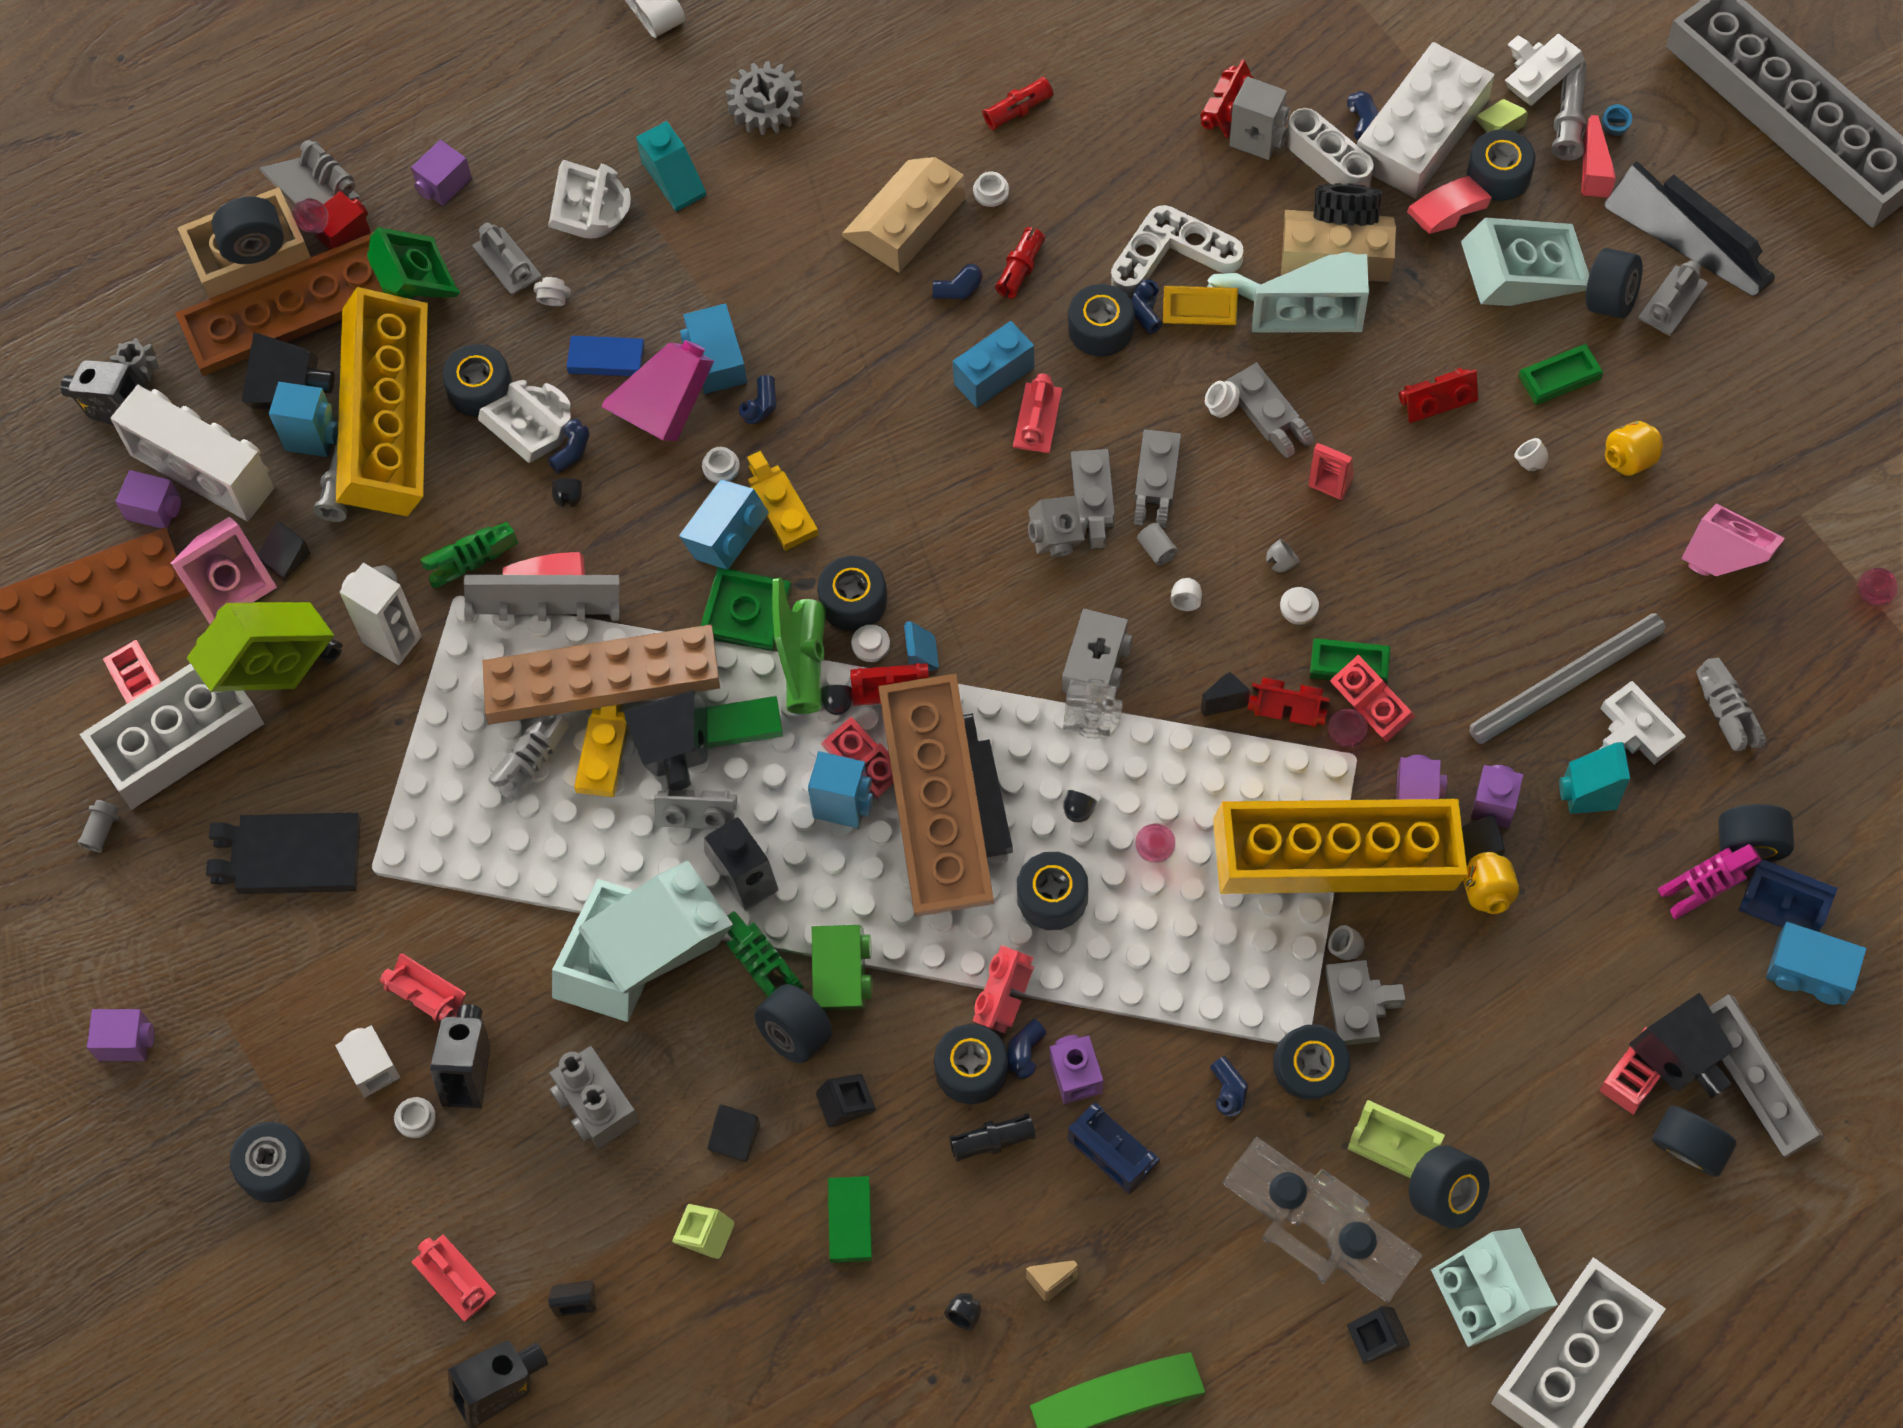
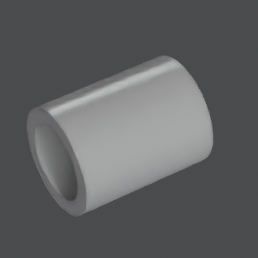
M1158 523L1148 525L1137 536V540L1157 566L1168 563L1178 553L1177 547Z

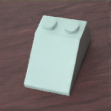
M1484 218L1461 241L1480 304L1512 306L1586 291L1589 272L1573 224Z
M1344 252L1338 255H1328L1257 286L1252 318V333L1362 332L1369 295L1367 254Z
M687 860L654 876L581 924L578 930L621 993L625 994L717 947L733 924Z
M600 879L596 880L552 969V998L619 1020L629 1021L645 983L622 994L578 928L581 924L632 892V889Z

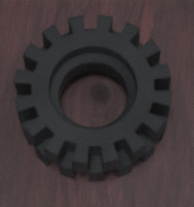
M1341 183L1318 185L1315 191L1313 217L1316 220L1326 223L1334 222L1337 225H1373L1379 222L1382 192L1374 187H1366L1365 185L1355 186L1348 183L1347 185Z

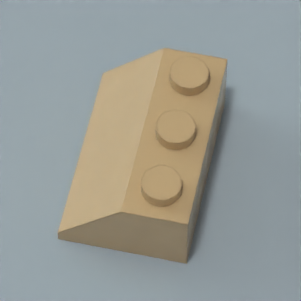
M936 157L908 160L843 231V238L900 273L965 200L964 175Z
M1285 210L1281 275L1325 256L1350 252L1354 254H1367L1368 281H1391L1396 238L1394 217L1379 216V222L1373 225L1366 224L1365 226L1354 224V226H1348L1347 224L1337 225L1334 222L1326 223L1316 220L1313 217L1314 212Z

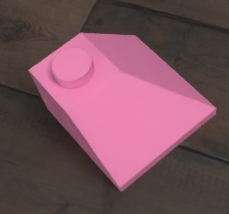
M1715 504L1702 518L1681 559L1689 562V568L1701 575L1709 576L1712 574L1719 576L1769 561L1782 545L1785 538Z
M231 517L226 518L198 535L171 562L209 624L215 619L217 611L226 603H253L277 588L240 526Z

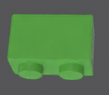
M861 925L811 926L813 999L824 1011L866 1009V999H872L873 997L872 975H865V959H871L872 957L871 935H864V928Z

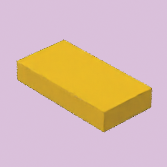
M1164 286L1163 323L1236 325L1238 288Z

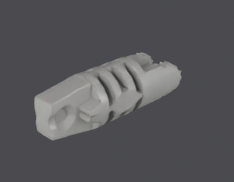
M1719 657L1707 659L1697 669L1696 673L1701 683L1704 697L1709 702V707L1714 712L1716 720L1719 721V726L1733 751H1742L1747 746V743L1751 748L1765 746L1766 738L1752 709L1748 707L1749 704L1744 698L1742 690L1739 689L1737 681L1732 677Z
M564 715L542 716L525 731V736H521L517 744L511 748L512 753H507L488 778L489 782L494 787L499 788L502 786L500 793L504 800L510 803L514 801L536 775L535 771H539L542 765L549 759L548 754L554 753L556 746L570 726Z

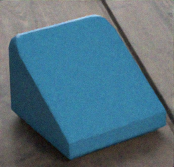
M912 621L906 622L904 629L908 664L928 663V671L937 670L939 663L934 635Z

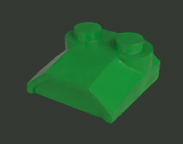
M378 227L372 233L367 257L383 293L412 300L415 296L457 297L460 294L437 248L434 237Z

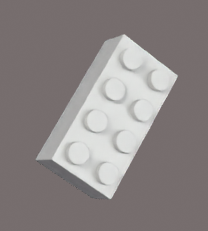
M1432 42L1357 142V146L1365 151L1373 160L1372 176L1416 199L1472 124L1475 116L1480 113L1489 101L1495 74Z
M137 385L110 418L130 456L247 522L274 489L268 475L269 469L263 464L260 458L261 452L254 444L245 439H242L240 442L232 438L229 432L217 423L207 424L189 407L182 406L179 408L173 405L168 397L156 389L150 392Z
M189 664L79 735L132 810L258 729L264 723L254 704L244 691L210 692L195 669Z
M1593 1257L1501 1386L1491 1404L1523 1428H1583L1666 1308Z

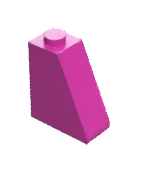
M685 340L683 344L668 343L604 400L601 407L661 440L678 441L714 360L703 355L705 349L691 341Z

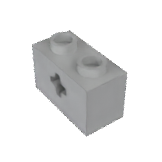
M1246 77L1233 103L1229 146L1269 160L1275 147L1279 149L1282 147L1288 129L1284 127L1290 112V107L1285 106L1287 90Z
M1083 608L1062 675L1063 693L1107 703L1111 690L1118 691L1123 669L1118 668L1121 656L1128 657L1133 640V635L1127 634L1128 619Z

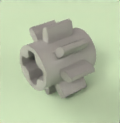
M137 338L123 344L119 343L116 355L110 356L111 362L129 364L143 383L146 381L150 382L153 370L160 367L155 358L156 353L152 345L147 344L142 347Z

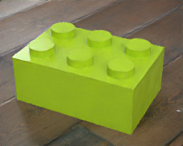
M310 602L226 603L217 611L215 619L205 633L197 639L196 645L187 656V659L210 692L295 689L334 637V634Z

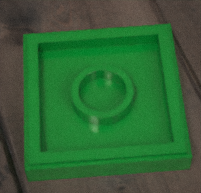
M717 567L700 626L712 624L714 641L774 651L776 642L774 639L772 581L775 578ZM783 580L788 601L792 584L791 581Z

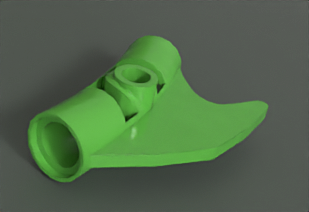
M775 578L772 581L774 639L786 678V708L788 712L794 714L815 713L822 708L821 663L824 659L823 635L827 611L822 603L813 599H801L793 605L791 610L787 601L782 578Z

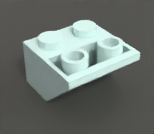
M1520 1228L1491 1232L1431 1269L1468 1347L1527 1324L1558 1305Z

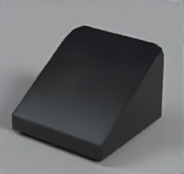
M278 521L264 542L258 557L264 565L285 580L311 553L306 542Z
M1231 672L1226 673L1202 694L1201 713L1204 716L1245 708L1249 704L1250 690Z
M1494 815L1462 826L1466 865L1474 856L1484 852H1493L1503 856L1505 848Z
M862 1074L828 1079L816 1092L829 1128L840 1126L876 1111Z
M720 1104L707 1149L747 1162L760 1127L758 1116Z
M588 1280L553 1286L548 1298L549 1307L556 1317L594 1312L596 1310L593 1281Z
M1381 1306L1347 1324L1363 1364L1370 1363L1410 1346V1342L1393 1307Z

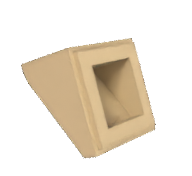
M1074 1260L1026 1268V1279L1045 1302H1049L1078 1278V1264Z

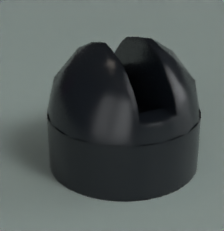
M571 478L554 480L552 482V496L555 503L564 508L565 501H570V506L575 507L580 502L582 496V482Z
M828 685L821 688L822 704L830 714L841 715L849 710L853 700L852 688L850 686Z
M1068 790L1063 801L1064 813L1072 822L1081 823L1092 815L1097 800L1084 793Z
M970 1293L957 1294L949 1302L944 1314L956 1326L972 1330L981 1315L980 1301L978 1299L972 1300L973 1296Z

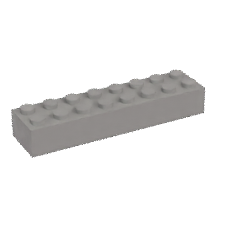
M1700 0L1673 20L1666 47L1870 227L1874 228L1903 205V136L1745 0Z

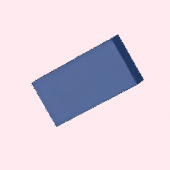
M571 336L567 360L568 374L632 376L643 365L644 339Z

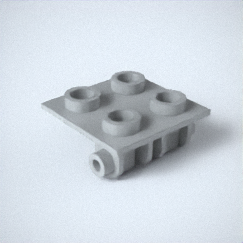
M304 141L300 146L302 151L300 158L263 166L259 169L276 188L280 187L282 194L301 213L317 210L339 191L344 193L350 200L354 198L358 200L360 197L354 191L353 177L346 173L330 154H326L317 141Z

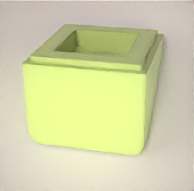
M1503 99L1476 115L1475 120L1486 132L1499 129L1516 132L1525 127L1528 112L1524 108Z
M688 1204L672 1242L703 1255L720 1259L734 1227V1221L720 1210Z

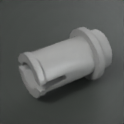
M96 800L94 806H89L88 811L91 814L77 843L85 849L101 853L113 822L118 821L119 816L116 815L118 807L102 800Z

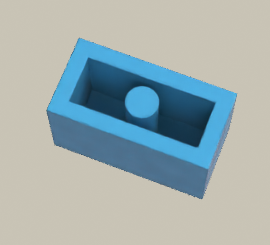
M726 303L683 314L686 329L680 330L682 343L688 340L705 349L703 355L714 360L703 384L704 393L707 394L746 384L745 366Z
M1009 321L953 360L954 384L978 408L1034 369V345L1012 321Z
M278 382L269 416L284 450L328 457L331 445L336 444L338 438V422L335 421L332 406L328 403L323 389Z
M720 479L679 537L695 560L728 570L769 514V511L754 489Z
M818 751L808 784L814 819L859 829L862 816L868 817L871 812L874 794L870 793L872 778L867 777L864 761Z
M1786 922L1777 937L1765 979L1774 981L1778 987L1784 990H1801L1813 994L1816 999L1826 1004L1836 1005L1840 1003L1845 1005L1855 991L1866 948Z

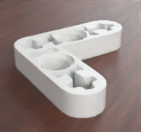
M1167 205L1157 206L1149 212L1113 265L1111 285L1118 287L1127 293L1128 296H1132L1136 287L1140 286L1143 280L1149 279L1169 248L1218 272L1232 273L1237 271L1242 265L1243 245L1235 237ZM1165 220L1170 222V225L1165 224L1162 228L1157 226V223L1162 224ZM1197 233L1202 235L1205 241L1200 245H1191L1185 238L1189 234ZM1212 242L1215 243V247H1211ZM1147 244L1154 247L1156 251L1153 255L1144 257L1136 252V248ZM1228 251L1233 252V256L1229 255L1226 259L1221 257V254H1226ZM1132 264L1135 265L1134 279L1121 280V276L1126 277L1130 273Z

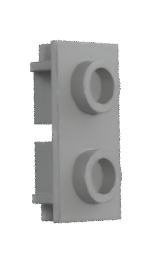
M489 222L481 225L479 228L480 241L473 244L472 247L512 296L542 277L503 227L498 228L497 225H491Z
M1690 260L1688 263H1683L1680 267L1675 265L1638 316V319L1671 336L1708 284V282L1700 278V264Z
M666 787L665 791H658V794L654 796L657 827L718 829L735 818L734 810H737V794H730V790H702L701 797H695V790H670Z

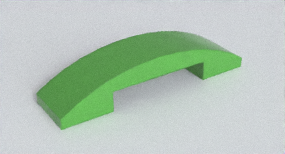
M1190 1352L1142 1363L1095 1378L1030 1405V1409L1037 1428H1095L1164 1405L1166 1408L1205 1395V1390Z

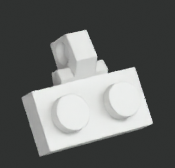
M1557 34L1545 46L1538 42L1533 47L1527 40L1518 35L1508 43L1513 53L1512 57L1517 60L1514 63L1517 70L1505 79L1509 90L1532 106L1585 59L1582 51L1560 34Z
M1633 681L1606 699L1600 708L1613 721L1608 728L1612 734L1603 740L1601 748L1616 742H1623L1624 748H1627L1632 754L1640 749L1653 764H1656L1680 746L1686 738L1679 728Z

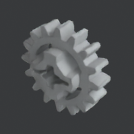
M766 61L764 67L758 69V66L752 63L750 72L747 73L743 69L738 71L740 80L730 79L731 89L726 90L728 111L730 115H734L735 124L741 125L744 122L746 123L747 132H751L755 127H759L760 134L765 135L767 128L772 127L773 131L778 133L780 124L783 123L785 126L790 127L792 125L791 116L800 117V106H804L801 81L795 80V72L793 70L784 74L783 64H779L775 69H772L770 62Z

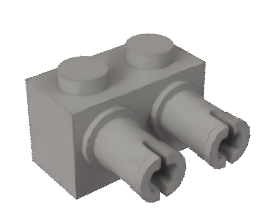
M592 1046L579 1054L577 1052L565 1053L559 1060V1067L549 1072L555 1084L549 1090L562 1110L569 1106L577 1117L571 1123L583 1142L591 1138L597 1149L639 1123L634 1108Z

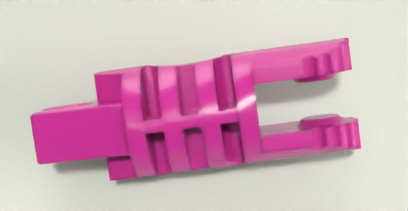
M1750 844L1733 853L1730 848H1727L1664 884L1657 890L1661 897L1665 898L1676 894L1689 885L1695 894L1678 902L1671 908L1670 912L1676 920L1747 879L1744 872L1759 864L1762 860L1755 848Z

